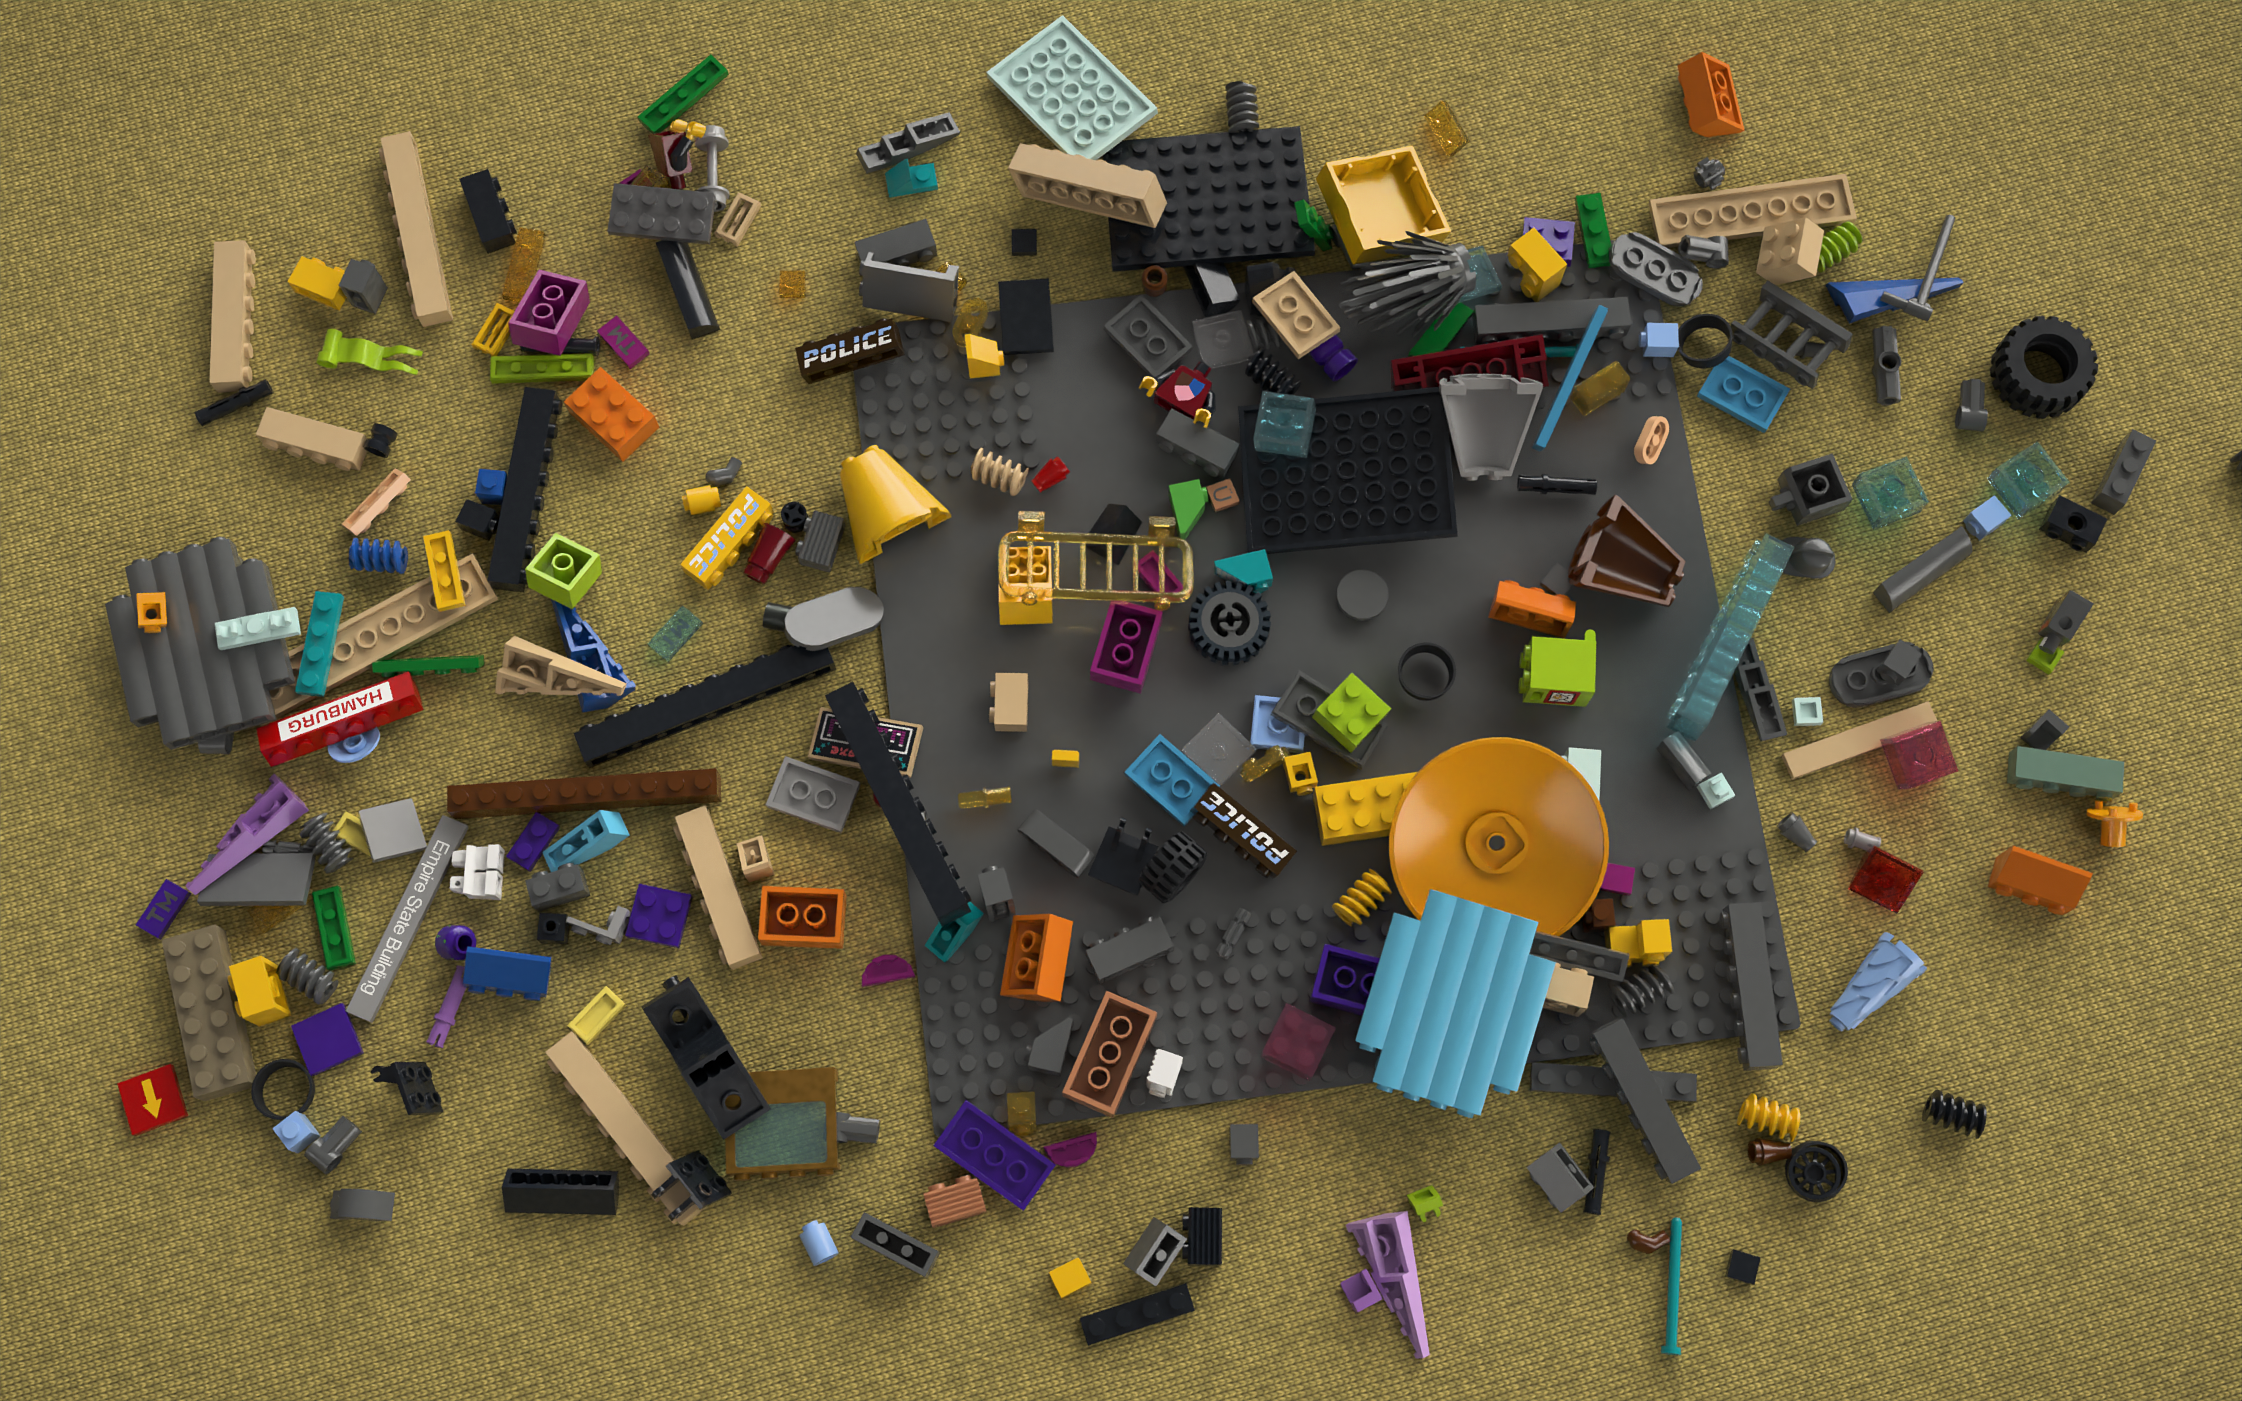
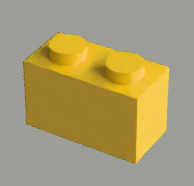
M301 256L287 281L295 293L339 311L347 298L339 287L345 271L339 267H334V269L327 267L324 262L314 257L310 260Z

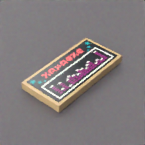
M821 707L808 758L810 760L861 769L832 710ZM878 717L880 724L876 725L879 732H886L892 744L887 747L890 754L896 752L903 767L899 768L901 775L907 774L911 778L923 726Z

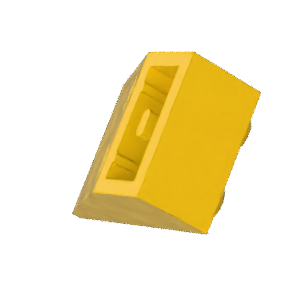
M1051 546L999 548L1000 625L1053 623Z

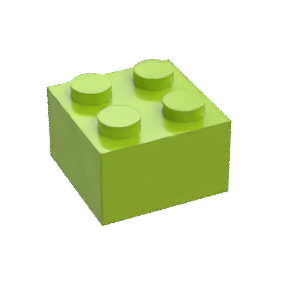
M557 533L551 537L525 569L528 588L570 609L577 605L602 574L600 554Z
M1351 673L1316 709L1312 718L1352 753L1387 716L1392 708L1358 677Z

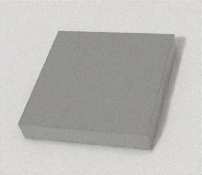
M412 798L358 811L373 863L426 850V841Z

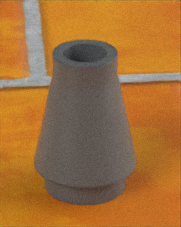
M1791 812L1777 825L1781 830V835L1795 843L1805 852L1809 851L1817 843V840L1812 836L1800 815L1796 816Z

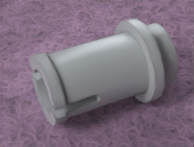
M1855 827L1853 829L1849 828L1846 831L1844 843L1848 844L1849 848L1857 847L1876 854L1878 849L1875 847H1880L1881 838L1860 832Z

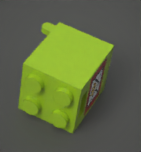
M1591 629L1587 630L1584 634V640L1532 636L1529 644L1524 645V651L1520 653L1519 667L1524 668L1523 677L1519 679L1518 686L1519 694H1523V702L1586 707L1595 693L1596 633Z

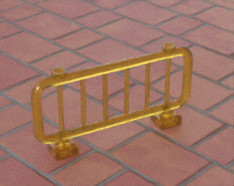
M1019 511L1018 530L1005 534L1000 540L999 587L1009 596L1022 597V603L1025 605H1035L1038 598L1154 602V607L1157 610L1164 611L1170 608V603L1184 602L1193 593V551L1191 545L1186 540L1174 537L1175 517L1149 516L1146 536L1045 532V512ZM1014 541H1028L1027 587H1017L1009 583L1010 544ZM1033 541L1054 542V588L1032 587ZM1060 542L1081 543L1080 589L1059 588ZM1086 544H1107V590L1086 589ZM1112 545H1133V591L1112 590ZM1138 546H1159L1160 592L1138 591ZM1164 547H1177L1183 553V590L1177 593L1165 592Z

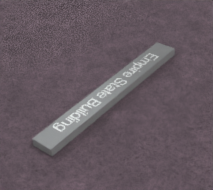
M442 815L346 1009L347 1013L373 1023L452 862V853L458 850L469 828L466 824Z

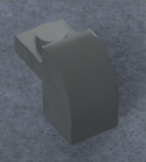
M365 1189L333 1190V1198L330 1203V1219L392 1221L395 1193Z

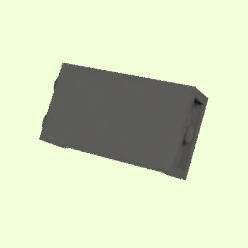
M869 252L866 260L861 261L859 275L863 276V281L860 283L859 296L863 297L862 307L952 322L957 309L959 266L949 265L946 273L877 262L874 261L873 252Z

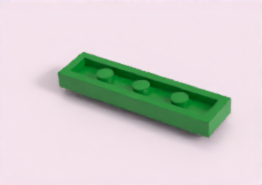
M710 54L637 116L639 122L652 134L661 133L729 75L728 70Z
M484 655L387 659L372 662L373 673H381L382 677L398 676V672L409 671L411 676L424 675V670H434L436 675L450 674L451 669H461V673H475L477 668L485 665Z

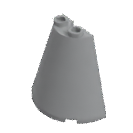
M1500 374L1450 376L1449 382L1445 378L1439 381V390L1460 477L1463 480L1474 481L1478 479L1479 475H1487V479L1502 480L1503 476H1512L1543 389L1541 382L1524 377L1519 382L1515 378H1511V375Z

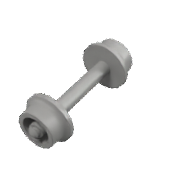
M707 125L705 126L704 136L702 138L697 137L695 145L698 149L707 151L708 186H703L696 191L715 193L714 212L725 209L726 200L729 199V191L724 187L718 186L717 152L725 150L729 145V140L725 137L723 128Z

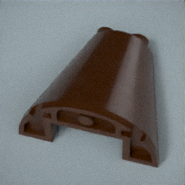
M1612 496L1597 512V516L1600 518L1593 521L1592 526L1590 524L1587 526L1578 542L1568 570V577L1571 578L1569 583L1578 588L1669 607L1676 596L1673 585L1676 586L1681 582L1684 576L1682 570L1686 561L1619 496Z

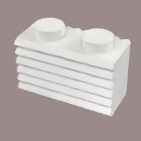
M1161 1049L1155 1051L1152 1066H1150L1146 1079V1086L1150 1089V1094L1165 1098L1166 1094L1172 1095L1183 1057Z

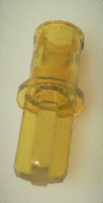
M1010 786L994 789L983 787V790L959 793V807L961 809L980 806L988 808V805L1012 803Z

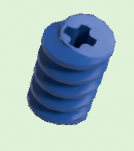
M358 538L353 539L349 549L350 569L355 568L357 571H362L365 568L368 572L374 569L377 572H384L386 570L388 573H394L396 570L399 574H403L406 571L408 550L406 546L401 548L400 541L396 540L393 548H391L389 540H385L383 547H380L379 539H374L372 546H370L368 538L363 540L362 545L359 544Z

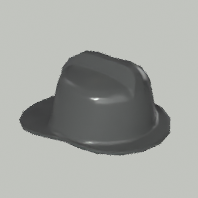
M1788 537L1781 540L1775 546L1773 552V560L1777 568L1784 574L1791 576L1822 579L1834 570L1836 563L1835 554L1831 547L1820 538Z

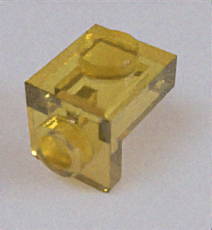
M1035 1092L1007 1093L1009 1131L1015 1133L1016 1136L1031 1135V1132H1036Z

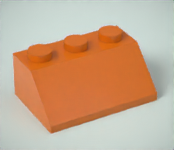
M1701 52L1677 65L1679 70L1678 80L1683 87L1685 96L1683 101L1688 109L1690 118L1688 123L1693 132L1704 137H1714L1745 131L1728 64Z
M1499 581L1488 618L1565 639L1574 622L1576 602L1570 600L1565 595L1557 594L1554 596L1546 594L1540 588L1531 587L1528 589L1521 587L1515 581Z
M2013 845L1996 857L1988 887L1996 889L1995 892L2002 896L2010 897L2013 895L2021 898V901L2025 904L2032 906L2039 904L2047 907V910L2051 913L2064 915L2076 908L2093 873Z
M1053 914L1013 915L1000 991L1001 996L1039 1002H1061L1073 921Z

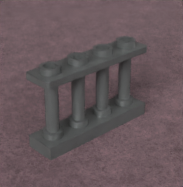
M1767 281L1761 288L1759 300L1762 304L1744 325L1736 320L1731 323L1732 340L1752 350L1757 357L1768 360L1777 370L1788 373L1800 385L1813 389L1817 385L1819 376L1815 371L1833 350H1839L1844 354L1850 347L1853 334L1775 284ZM1770 309H1774L1782 314L1783 317L1768 335L1762 338L1752 330ZM1795 322L1804 328V331L1784 352L1773 345V343L1790 323ZM1812 336H1817L1825 344L1806 366L1794 357Z

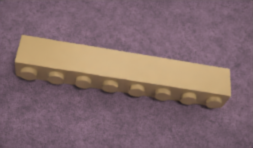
M410 131L381 138L382 148H379V154L382 163H386L387 170H383L386 184L391 187V192H388V198L391 207H395L396 211L392 218L395 228L399 229L401 235L397 237L400 251H404L405 259L401 261L405 274H409L410 281L406 282L409 296H413L414 304H411L414 319H419L423 327L452 321L453 316L417 143Z
M571 1031L545 1052L550 1058L547 1064L556 1074L561 1072L567 1079L563 1082L565 1087L573 1096L577 1093L583 1100L580 1103L582 1109L589 1117L593 1114L600 1122L596 1125L606 1138L609 1136L613 1138L617 1143L613 1148L622 1159L628 1157L633 1164L630 1170L639 1181L643 1178L650 1186L647 1191L651 1195L653 1191L672 1176L666 1165L675 1159L580 1038ZM679 1181L662 1196H658L654 1200L656 1202L661 1200L667 1209L663 1212L668 1217L691 1194ZM694 1204L680 1217L675 1218L671 1222L675 1224L678 1221L679 1224L684 1226L705 1208L700 1210Z

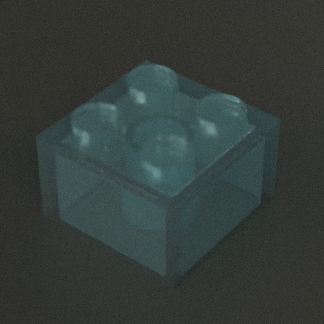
M1263 391L1253 438L1255 450L1307 458L1316 412L1314 398Z
M2038 441L1998 466L1987 478L2018 519L2059 494L2070 483Z
M1907 456L1860 473L1851 484L1873 530L1918 514L1929 503Z

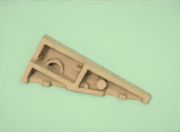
M513 636L504 646L503 665L497 671L495 693L517 692V694H525L527 692H540L541 695H578L580 693L601 695L602 693H616L617 696H621L627 683L517 636Z

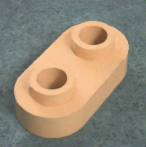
M1652 416L1646 421L1634 447L1635 458L1640 464H1653L1658 459L1669 433V424L1666 418Z

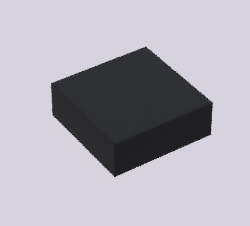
M1011 229L1012 256H1036L1037 229Z
M1734 1249L1731 1250L1725 1277L1749 1285H1755L1761 1257Z

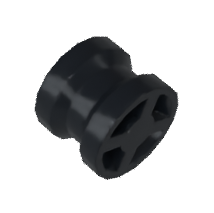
M795 501L785 504L781 510V518L785 528L794 533L804 530V524L808 517L804 505Z

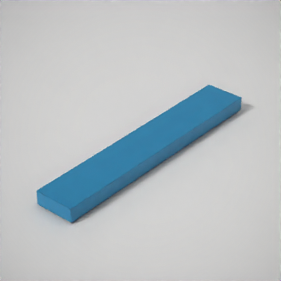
M1599 305L1594 310L1533 443L1532 449L1540 452L1546 447L1604 321L1608 308Z

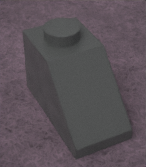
M1067 1018L1034 1038L1033 1046H1027L1024 1061L1028 1062V1069L1061 1077L1072 1032L1073 1019Z

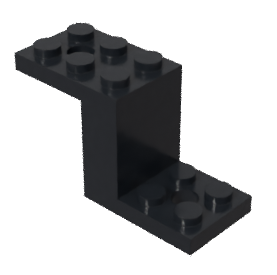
M689 977L641 1006L671 1053L681 1075L723 1140L771 1110ZM677 1009H685L687 1011V1016L683 1021L677 1022L672 1019V1015ZM738 1095L740 1101L736 1106L728 1107L725 1105V1100L728 1096Z

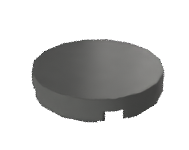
M1370 570L1352 571L1340 580L1336 591L1338 606L1341 612L1350 619L1356 621L1375 619L1385 610L1389 599L1388 587L1384 579Z

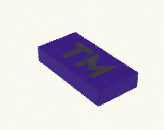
M166 879L136 923V926L161 940L192 893Z

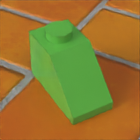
M1199 479L1169 485L1168 496L1180 542L1186 540L1204 513L1205 503L1208 502L1206 487L1201 488Z

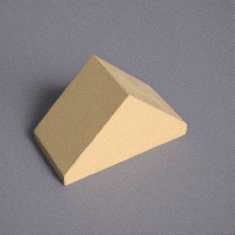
M762 835L737 843L742 871L749 883L774 875Z

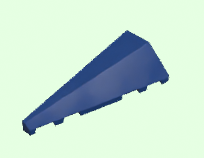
M1935 278L1928 298L1959 288L1964 282L1960 278ZM1923 279L1829 282L1826 284V287L1835 306H1841L1850 324L1889 309L1892 311L1900 309L1880 301L1884 291L1905 300L1917 299Z
M551 599L567 658L627 683L621 696H617L616 693H602L601 695H593V693L578 694L582 713L609 708L633 692L636 688L633 680L630 681L623 673L622 666L619 663L616 664L597 634L586 620L583 621L577 614L576 608L570 609Z

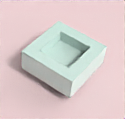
M1821 697L1794 698L1792 700L1794 726H1816L1823 723Z

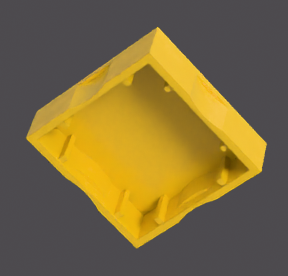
M1413 145L1382 151L1373 156L1352 157L1326 162L1316 177L1318 186L1353 264L1401 255L1386 253V249L1397 248L1380 245L1377 240L1413 243L1412 239L1416 238L1407 236L1405 231H1409L1443 243L1451 232L1441 207L1428 186L1426 174Z

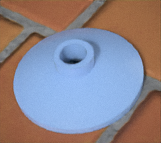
M376 727L351 738L348 737L343 741L328 745V752L333 760L340 763L358 761L375 749L380 739V732Z

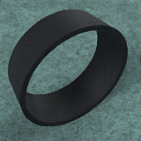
M1715 314L1693 316L1686 320L1678 329V351L1683 360L1692 367L1700 369L1715 367L1721 364L1731 352V326L1724 318ZM1702 328L1718 329L1729 340L1724 350L1711 358L1696 359L1683 353V345L1687 337L1694 331Z
M1430 642L1415 644L1409 647L1399 660V681L1404 691L1415 699L1422 701L1437 699L1446 693L1455 681L1456 665L1454 659L1440 645ZM1418 653L1436 655L1445 663L1448 669L1449 679L1447 686L1441 693L1431 696L1413 692L1406 686L1401 676L1404 663L1411 656Z
M290 1059L274 1060L262 1067L255 1076L251 1089L252 1100L257 1110L264 1116L277 1120H283L288 1117L272 1113L263 1100L265 1082L272 1073L285 1067H294L306 1073L310 1087L307 1100L297 1112L304 1113L311 1105L315 1095V1084L307 1069L297 1061Z
M1807 1141L1799 1144L1792 1150L1791 1158L1795 1153L1808 1146L1820 1144L1832 1150L1842 1165V1182L1832 1195L1821 1200L1803 1198L1811 1202H1824L1836 1196L1845 1185L1848 1176L1847 1163L1842 1153L1833 1145L1820 1141ZM1791 1158L1787 1159L1785 1164V1175L1790 1187L1791 1185L1787 1178V1168ZM1793 1166V1174H1796L1795 1166ZM1794 1178L1795 1183L1798 1186L1800 1182L1797 1178ZM1803 1187L1801 1190L1808 1194V1190Z

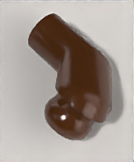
M1631 1230L1627 1235L1630 1246L1634 1250L1645 1254H1651L1670 1243V1239L1664 1230L1652 1237L1641 1234L1639 1230Z

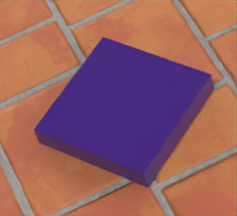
M343 1003L291 1025L308 1072L312 1077L364 1054L350 1016L346 1012V1006Z

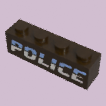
M892 318L880 319L874 324L865 327L857 326L849 332L842 334H831L826 339L819 341H808L802 346L795 348L801 376L808 384L905 355L899 328Z
M1214 782L1190 809L1194 814L1192 817L1197 823L1203 827L1208 825L1215 831L1213 835L1224 844L1228 842L1235 847L1234 852L1241 859L1252 861L1256 865V871L1265 878L1269 876L1272 879L1277 877L1297 852V850Z

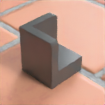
M2048 709L2020 738L2031 748L2047 750L2057 738L2066 732L2069 726Z

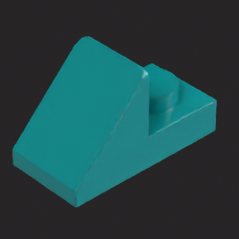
M904 159L885 173L889 198L938 190L934 163L909 167L908 159Z

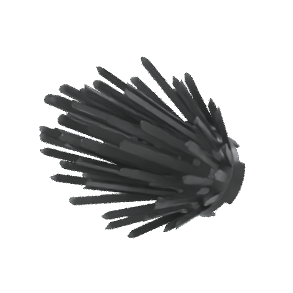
M1405 231L1407 236L1416 238L1412 239L1413 243L1377 240L1380 245L1397 248L1386 249V253L1411 255V257L1353 264L1354 267H1361L1365 271L1379 268L1385 269L1369 271L1365 275L1351 277L1348 281L1341 282L1340 285L1347 286L1378 278L1383 279L1339 292L1343 295L1350 293L1352 296L1367 294L1339 304V308L1344 309L1356 306L1344 311V315L1348 316L1347 319L1387 307L1358 321L1357 325L1388 314L1393 315L1370 327L1367 332H1372L1376 329L1380 330L1383 327L1386 328L1416 311L1417 315L1401 326L1396 333L1400 334L1414 322L1421 320L1415 326L1412 333L1413 338L1433 318L1437 320L1440 317L1434 325V331H1436L1462 296L1475 289L1476 273L1475 271L1470 272L1467 260L1472 258L1466 247L1462 243L1448 245L1409 231Z

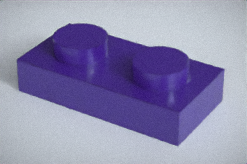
M536 812L506 857L531 872L542 856V852L546 850L560 829V826Z

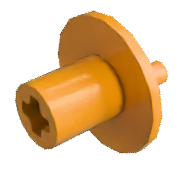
M2095 800V807L2087 809V816L2102 820L2101 845L2107 847L2126 846L2127 822L2143 819V812L2137 810L2138 803H2129V808L2103 806V800Z

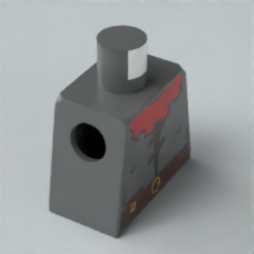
M2071 590L2057 599L2038 632L2040 636L2044 637L2039 648L2048 654H2054L2058 646L2062 647L2068 643L2075 635L2094 603Z

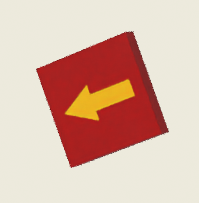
M172 1064L117 1083L133 1136L188 1117L175 1068Z

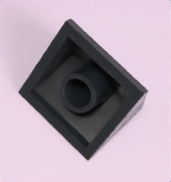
M1108 504L1081 545L1119 566L1142 521L1126 505Z

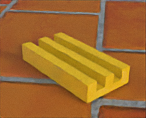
M496 303L471 344L472 347L476 350H481L482 353H488L490 356H497L510 335L507 320L510 316L512 317L515 311ZM501 311L504 312L499 322L493 328L492 333L486 341L485 345H483L482 342L486 338L487 334L489 333L493 324L497 320Z

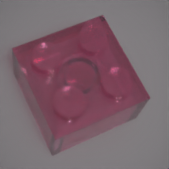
M1941 721L1927 722L1880 739L1898 790L1911 789L1958 772Z
M1286 1003L1261 1057L1310 1081L1336 1027Z

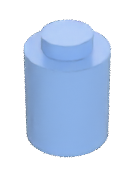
M817 1220L802 1227L803 1233L799 1237L813 1266L822 1264L839 1254L825 1223L818 1224Z

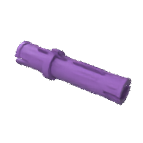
M457 965L440 1011L435 1013L433 1018L436 1021L426 1043L430 1045L435 1044V1047L438 1048L444 1047L450 1027L455 1025L456 1020L454 1017L466 990V987L463 986L462 974L465 968L463 966Z

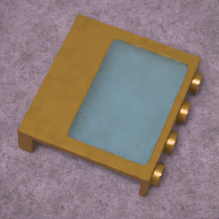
M835 1067L748 1072L771 1110L725 1139L726 1174L730 1177L734 1176V1181L750 1180V1175H761V1179H777L778 1174L789 1173L790 1178L806 1177V1172H817V1176L834 1175V1170H841L837 1152V1069ZM735 1094L728 1096L725 1100V1105L728 1107L736 1106L740 1101V1097Z

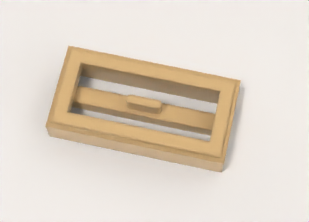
M738 192L714 233L715 237L723 238L724 241L732 242L734 246L738 247L761 208V203ZM742 201H744L745 203L742 206L740 212L735 217L730 229L727 233L724 232L732 217L734 216L735 212L737 211L739 205ZM752 205V207L750 208L748 214L746 215L745 219L743 220L741 226L739 227L738 231L736 232L735 236H733L734 233H735V231L737 230L739 224L741 223L742 219L744 218L746 212L748 211L749 207Z

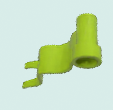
M327 329L322 351L318 353L316 361L318 365L330 369L337 368L338 362H353L377 371L400 370L417 375V369L399 361H385L383 358H389L396 354L422 357L423 351L403 345L383 347L361 338H342L343 333L341 331Z

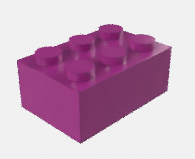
M538 270L508 322L512 344L561 356L590 303L587 281Z
M1112 598L1090 669V680L1141 694L1162 624L1163 611Z

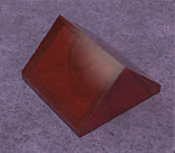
M1873 846L1863 854L1848 889L1897 914L1923 875L1924 870Z

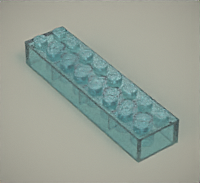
M1767 533L1761 541L1755 540L1743 560L1742 568L1737 572L1732 582L1733 586L1730 592L1728 591L1721 604L1723 607L1710 627L1712 629L1708 636L1705 637L1699 649L1701 651L1698 657L1695 658L1688 671L1690 674L1678 691V698L1668 711L1666 717L1670 721L1667 728L1675 732L1679 731L1683 736L1693 741H1696L1707 728L1795 547Z

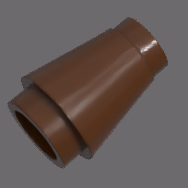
M1756 1138L1748 1144L1749 1160L1758 1166L1790 1159L1792 1156V1148L1789 1142Z

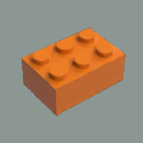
M602 367L595 371L564 401L569 413L622 462L659 428L655 416Z
M762 886L759 942L762 946L843 949L847 899L844 889Z

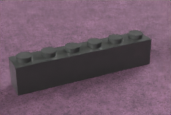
M1628 297L1475 306L1472 315L1475 344L1483 345L1543 334L1544 342L1548 340L1567 342L1575 338H1582L1594 310L1599 305L1608 308V312L1595 339L1599 337L1619 339L1627 336L1631 327Z
M1761 902L1728 904L1723 909V912L1720 913L1721 928L1725 929L1726 932L1723 948L1725 955H1729L1730 966L1727 967V978L1729 982H1732L1733 993L1730 995L1732 1009H1736L1737 1020L1734 1021V1032L1736 1037L1740 1039V1047L1737 1050L1739 1064H1743L1744 1071L1777 1069L1783 1065Z
M1617 1018L1589 1032L1592 1037L1589 1040L1590 1046L1596 1055L1601 1054L1605 1062L1602 1065L1603 1071L1609 1080L1614 1079L1618 1087L1615 1090L1616 1096L1622 1105L1627 1104L1631 1112L1628 1115L1629 1121L1635 1130L1640 1129L1644 1137L1641 1140L1642 1146L1648 1155L1653 1154L1657 1162L1654 1168L1661 1180L1666 1179L1667 1182L1673 1184L1700 1170L1701 1167L1624 1019Z

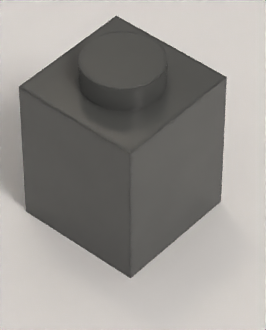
M1899 639L1888 652L1876 672L1880 673L1886 682L1899 686L1907 678L1922 653Z
M1230 1124V1161H1236L1238 1166L1253 1165V1161H1258L1259 1158L1258 1124Z

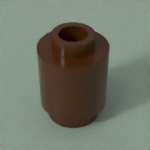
M1150 266L1143 272L1142 288L1147 295L1157 297L1166 291L1167 273L1163 268Z

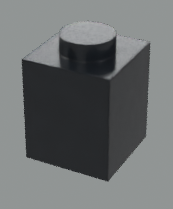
M466 499L455 522L462 531L490 541L492 535L497 533L499 515L492 508Z

